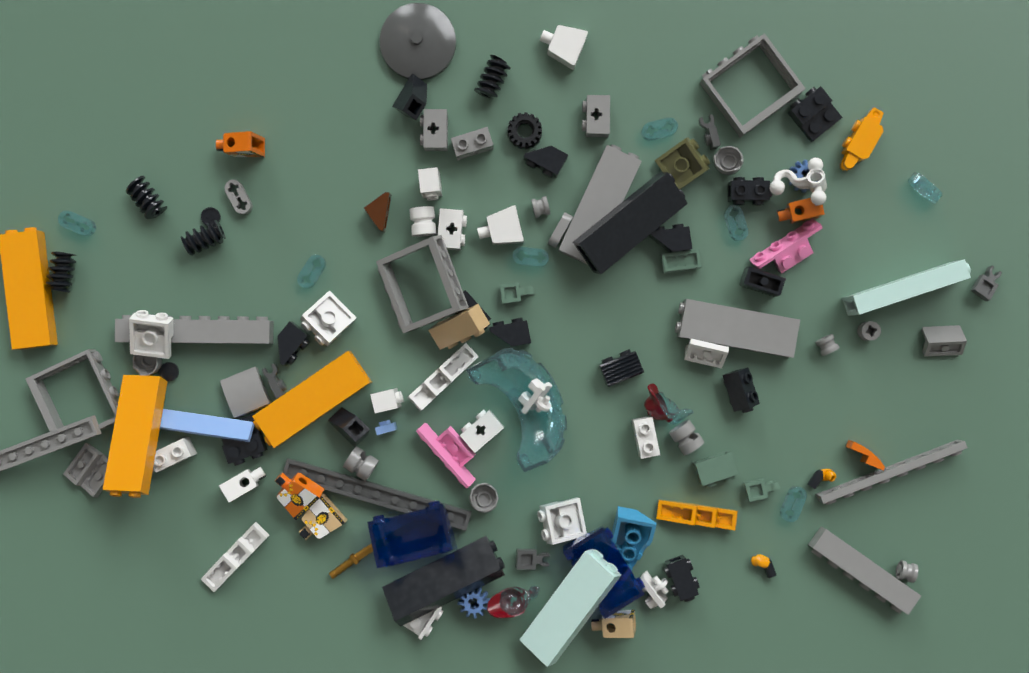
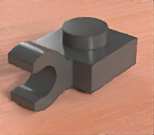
M709 115V123H704L703 117H700L699 125L706 129V134L704 135L706 146H709L710 150L717 149L721 143L717 128L714 126L713 115Z
M272 364L273 372L271 374L268 373L266 368L262 369V372L267 377L275 397L280 398L286 393L287 387L282 379L279 380L277 377L278 366Z

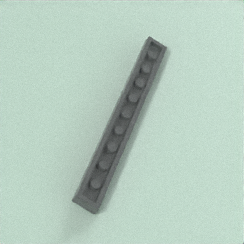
M287 458L283 473L290 479L297 473H301L323 487L324 490L465 531L467 530L472 512L370 481L365 482L353 476Z

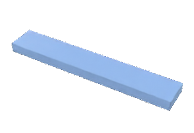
M163 409L160 429L250 442L254 423Z

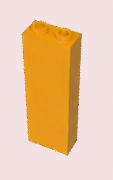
M36 227L24 228L23 232L7 230L5 234H0V255L12 350L58 345L51 287L45 285V282H50V278L47 277L49 269L45 234L43 231L37 230Z
M347 351L253 415V423L259 431L262 430L265 434L264 439L266 443L276 448L372 383V381L353 353Z
M123 375L103 490L109 492L110 496L122 497V494H129V497L141 498V495H149L168 381L160 376Z

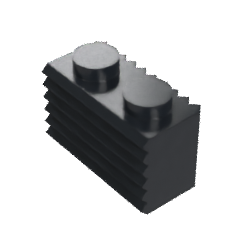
M749 266L744 269L739 285L762 292V294L765 293L766 295L769 294V296L777 297L782 293L786 278Z
M628 349L619 353L620 357L613 359L611 356L601 360L603 364L599 365L607 387L644 373L636 351L631 352Z

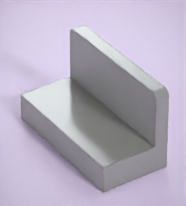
M961 326L922 327V333L925 338L922 350L924 357L963 355L967 340Z

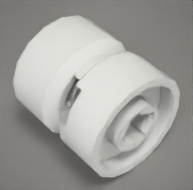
M423 206L409 209L410 220L414 222L411 226L413 237L437 234L436 225L432 222L435 218L434 207Z

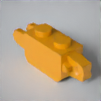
M873 107L864 118L854 123L851 128L853 131L852 135L848 136L842 144V147H844L841 152L844 157L840 163L842 171H848L856 163L869 158L883 133V127L880 125L884 112Z

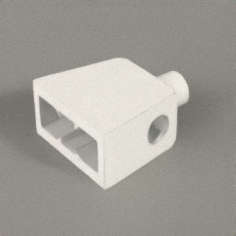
M558 25L554 34L544 30L540 41L549 45L547 54L574 70L588 31Z
M515 205L486 217L488 226L477 228L479 238L491 237L493 245L524 243Z
M261 467L252 472L250 469H247L219 485L228 502H232L259 486L257 482L265 478L266 474ZM245 478L249 480V484L246 486L242 483V480Z

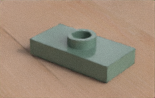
M699 249L661 254L663 273L702 268Z

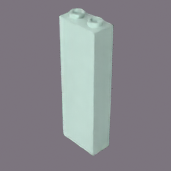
M965 259L953 261L843 297L842 300L848 316L860 315L971 278V269Z
M586 550L520 638V641L547 667L557 662L621 577L617 567L604 560L603 555L598 550Z

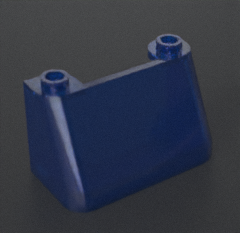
M440 501L428 503L429 507L390 518H384V515L372 517L373 521L367 523L377 568L390 567L458 550L444 503L440 504Z
M601 526L564 545L563 553L567 560H571V564L574 567L586 550L595 549L603 555L604 560L617 567L621 577L599 604V611L604 619L645 595L643 590L645 585L640 577H635L612 540L614 535L609 527L604 528V526Z

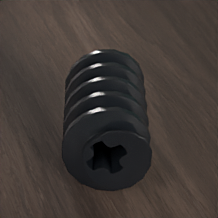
M490 55L492 60L487 61L489 67H484L486 74H481L480 78L482 81L477 82L479 88H475L474 91L486 98H497L498 95L494 91H501L497 84H504L501 76L507 77L508 75L504 72V69L510 70L511 67L500 57Z
M143 175L128 185L126 193L131 195L132 201H136L135 205L140 207L141 213H145L144 217L146 219H153L161 215L167 209V206L161 208L164 201H156L159 194L152 195L155 189H147L150 183H143L145 179Z
M216 219L214 220V226L208 222L207 229L200 225V232L193 228V235L186 231V238L181 236L182 243L187 253L191 256L195 254V251L200 253L202 248L207 250L209 245L214 247L216 246V241L222 244L223 238L226 239L224 231Z
M58 251L51 252L56 259H51L50 262L55 266L48 267L53 274H48L47 277L52 281L45 282V285L51 287V290L70 293V290L65 288V286L72 285L71 282L67 281V279L73 278V275L68 273V271L75 270L70 264L76 263V260L71 258V256L76 255Z

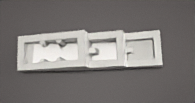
M465 343L412 392L408 399L420 411L423 410L479 356Z
M255 522L208 570L201 580L215 592L268 538L269 534Z

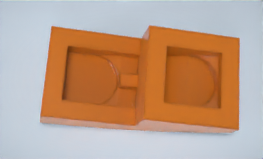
M848 440L847 448L863 454L860 462L884 471L885 466L876 455L864 446Z

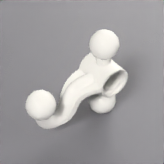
M819 158L810 159L807 166L810 171L803 178H797L795 173L790 170L777 172L773 182L770 184L769 189L774 195L782 194L785 190V184L781 179L787 177L797 188L810 189L812 192L811 202L813 204H824L827 198L824 192L827 188L825 173L822 170L823 161Z

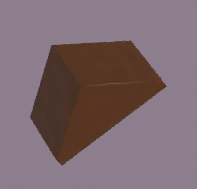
M385 192L364 207L381 232H386L392 196L389 192Z

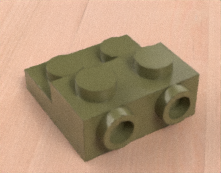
M689 137L655 160L662 172H668L674 177L678 189H682L710 169L708 165L711 164L705 154L701 156L697 149L700 147L695 139L690 140Z

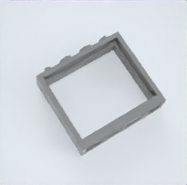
M765 33L760 37L757 35L748 41L749 45L745 48L739 47L733 52L734 56L729 60L727 57L717 64L719 67L714 71L709 69L702 75L703 79L700 82L701 86L740 138L806 89ZM760 47L788 84L791 91L742 126L710 82Z
M442 235L432 236L376 261L378 272L385 284V291L390 297L391 307L396 313L398 325L403 333L414 331L469 308ZM429 246L452 308L413 323L390 263Z
M96 349L85 350L26 378V382L50 432L64 427L43 380L89 359L115 414V417L98 424L100 430L114 425L119 401L117 396H119L116 387L112 386L110 373L106 368L104 369L102 356Z

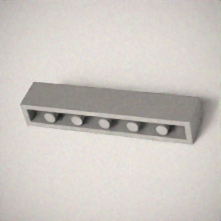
M822 526L808 544L813 548L812 553L819 558L824 556L829 559L827 563L836 570L838 567L844 570L843 574L852 581L854 578L859 580V586L869 592L872 589L876 592L874 595L883 603L886 600L892 604L890 607L899 614L903 611L909 615L921 598V595Z

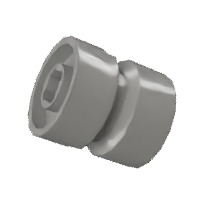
M689 419L680 423L669 432L674 442L679 443L678 448L684 456L692 453L704 444L700 434L694 432L695 427Z
M356 446L345 461L343 468L351 473L356 472V476L366 482L379 460L371 455L366 456L365 451Z

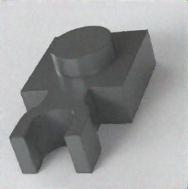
M993 265L987 268L985 275L982 274L978 277L971 289V292L985 302L990 301L999 286L994 281L1002 274L999 271L993 275Z
M516 549L515 568L520 570H536V564L549 566L548 562H542V558L545 556L550 557V554L548 552H541L537 555L536 549Z

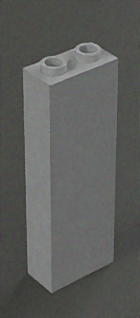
M613 144L606 146L558 249V252L586 265L588 264L573 244V241L624 201L642 162L639 160V156L630 152L626 154L621 151L620 147Z
M684 299L683 303L680 302L678 314H681L680 322L677 321L675 326V333H678L677 337L695 339L717 345L794 358L800 326L799 319Z

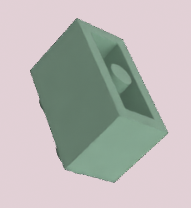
M729 450L692 462L699 484L705 485L706 488L717 485L716 482L724 480V482L733 480L735 475L739 474L733 453Z

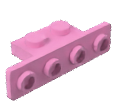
M814 219L806 221L802 226L789 232L785 237L773 242L768 248L756 253L749 261L757 269L774 261L777 270L782 274L813 254L807 238L823 227Z
M424 423L416 430L421 440L426 442L432 449V452L445 464V467L456 476L460 484L465 488L470 487L476 479L464 465L476 454L451 426L438 436L427 423Z

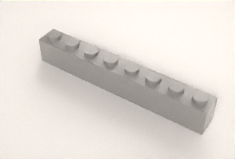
M122 315V319H115V342H130L129 318L132 315ZM179 316V320L173 319L174 335L171 338V343L273 344L274 321L268 320V317H256V320H249V317L237 316V320H230V316H218V320H211V316H199V320H191V316Z

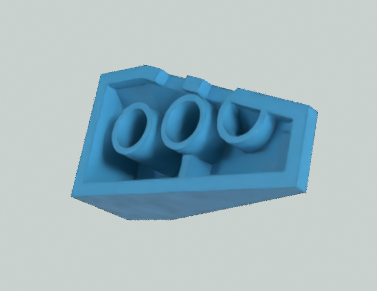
M620 506L617 507L606 559L608 563L614 564L621 574V577L614 585L616 587L623 585L636 562L643 556L647 546L649 547L652 543L657 525L656 522L638 510Z

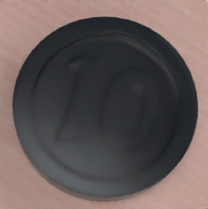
M208 207L202 211L201 220L205 225L209 222L214 226L215 219L220 222L221 215L217 209Z
M166 362L159 369V375L166 381H173L179 375V368L175 363Z

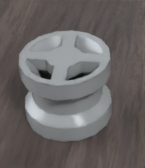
M546 196L540 200H531L535 218H539L543 214L550 215Z
M873 321L863 322L857 329L858 336L865 341L875 340L881 333L880 326Z
M833 334L827 335L815 342L820 347L822 356L828 355L840 348L834 342Z
M900 560L896 568V578L900 580L907 579L908 582L914 583L918 576V565L914 563L907 564L906 561Z

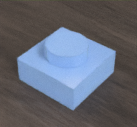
M390 420L379 422V426L375 427L376 434L380 435L397 430L396 422L391 423Z

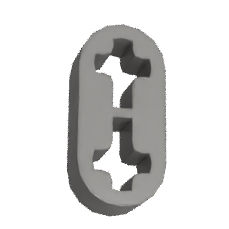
M229 180L225 185V192L236 212L242 215L249 214L253 205L245 188L237 180ZM233 184L239 187L236 189L239 194L238 196L234 192H230ZM239 199H241L244 203H247V205L245 206V210L241 208L239 209V207L241 206Z
M566 212L563 214L547 244L554 248L557 247L573 216Z

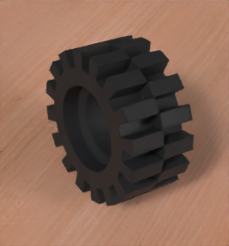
M524 112V114L518 113L517 116L512 117L508 126L510 142L520 149H529V147H534L536 143L538 144L542 136V125L539 119L535 118L533 114L529 115L528 112ZM522 124H528L532 128V134L527 138H522L518 135L517 129Z

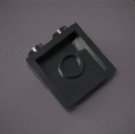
M821 86L818 89L815 87L805 93L807 97L803 101L798 99L790 105L792 109L788 112L789 116L810 142H813L843 118L831 102L833 100Z
M253 415L239 420L253 422L254 418L252 417ZM255 425L250 442L221 438L228 464L234 463V466L244 463V458L249 456L252 459L263 456V451L268 450L261 430L259 431Z

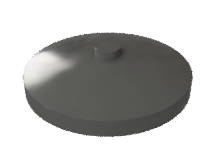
M425 3L407 4L392 12L384 22L380 33L381 53L387 65L399 76L409 79L411 74H414L421 80L431 79L442 73L451 63L456 50L455 31L448 17L438 8Z

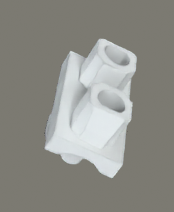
M537 378L532 380L528 388L534 394L531 395L526 391L518 398L524 406L521 411L524 414H527L529 410H536L538 413L549 411L551 408L550 397L546 394L552 385L549 382L543 384Z
M648 571L642 573L641 578L635 583L634 589L638 594H642L647 590L650 596L646 597L645 602L650 609L657 606L662 608L666 605L665 601L668 597L665 594L668 592V589L665 586L668 580L666 578L660 580L658 576L652 578Z

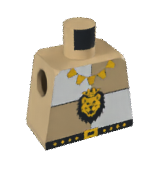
M323 493L301 518L305 526L299 531V534L305 540L312 534L320 539L342 526L347 521V518L327 495Z
M635 610L604 612L602 619H591L592 631H603L604 638H634L636 632Z

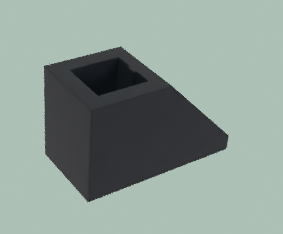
M411 74L392 107L406 117L417 121L426 106L427 84L414 74Z
M548 146L525 153L523 160L526 161L525 164L533 169L538 167L543 170L542 173L545 176L557 178L568 158V154L553 146Z
M684 224L672 225V229H665V226H661L649 235L652 240L670 253L692 250L689 226L684 227Z
M523 318L511 319L512 323L504 324V321L492 323L493 327H489L490 332L512 347L531 343L527 320L523 321Z
M289 321L277 336L280 364L283 366L292 365L298 357L296 355L300 349L304 350L310 343L308 339L311 336L292 321Z
M343 407L328 419V422L354 447L370 431V428L355 414Z

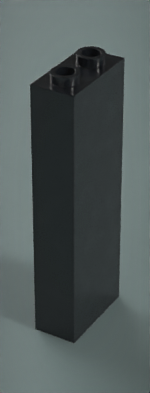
M659 172L573 241V244L593 273L602 274L688 203L685 200V194L682 190L678 189L675 179L670 173Z
M484 536L383 586L382 588L394 621L399 626H403L504 576L503 568H505L501 557H497L495 553L498 551L493 540L490 541L487 536Z

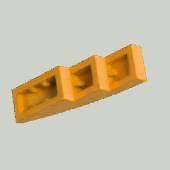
M659 500L656 519L735 531L738 511Z

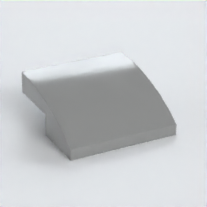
M256 366L220 381L227 403L235 419L271 404Z
M85 443L63 475L75 485L81 486L92 497L98 498L103 491L108 457L95 447Z

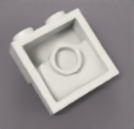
M329 291L301 316L300 320L302 321L301 326L307 332L311 330L316 335L314 338L320 345L325 344L328 347L357 317Z
M139 310L129 318L130 354L169 359L171 357V338L174 335L173 317H168L166 313L150 315L146 310Z
M576 497L539 506L540 511L537 512L539 521L543 522L544 527L541 530V536L547 544L554 545L587 536L580 498Z

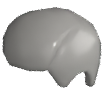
M721 147L714 155L715 168L722 174L732 175L738 172L743 165V155L736 147Z
M134 355L132 358L133 369L141 376H151L158 372L162 366V358Z
M488 483L477 484L469 495L471 506L481 513L492 511L497 506L499 499L496 489Z

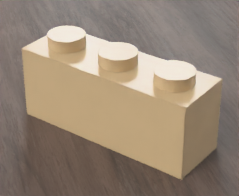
M476 304L438 322L428 331L440 350L445 347L451 349L459 341L461 343L468 341L472 338V335L475 337L480 336L485 332L484 328L490 323L479 304Z

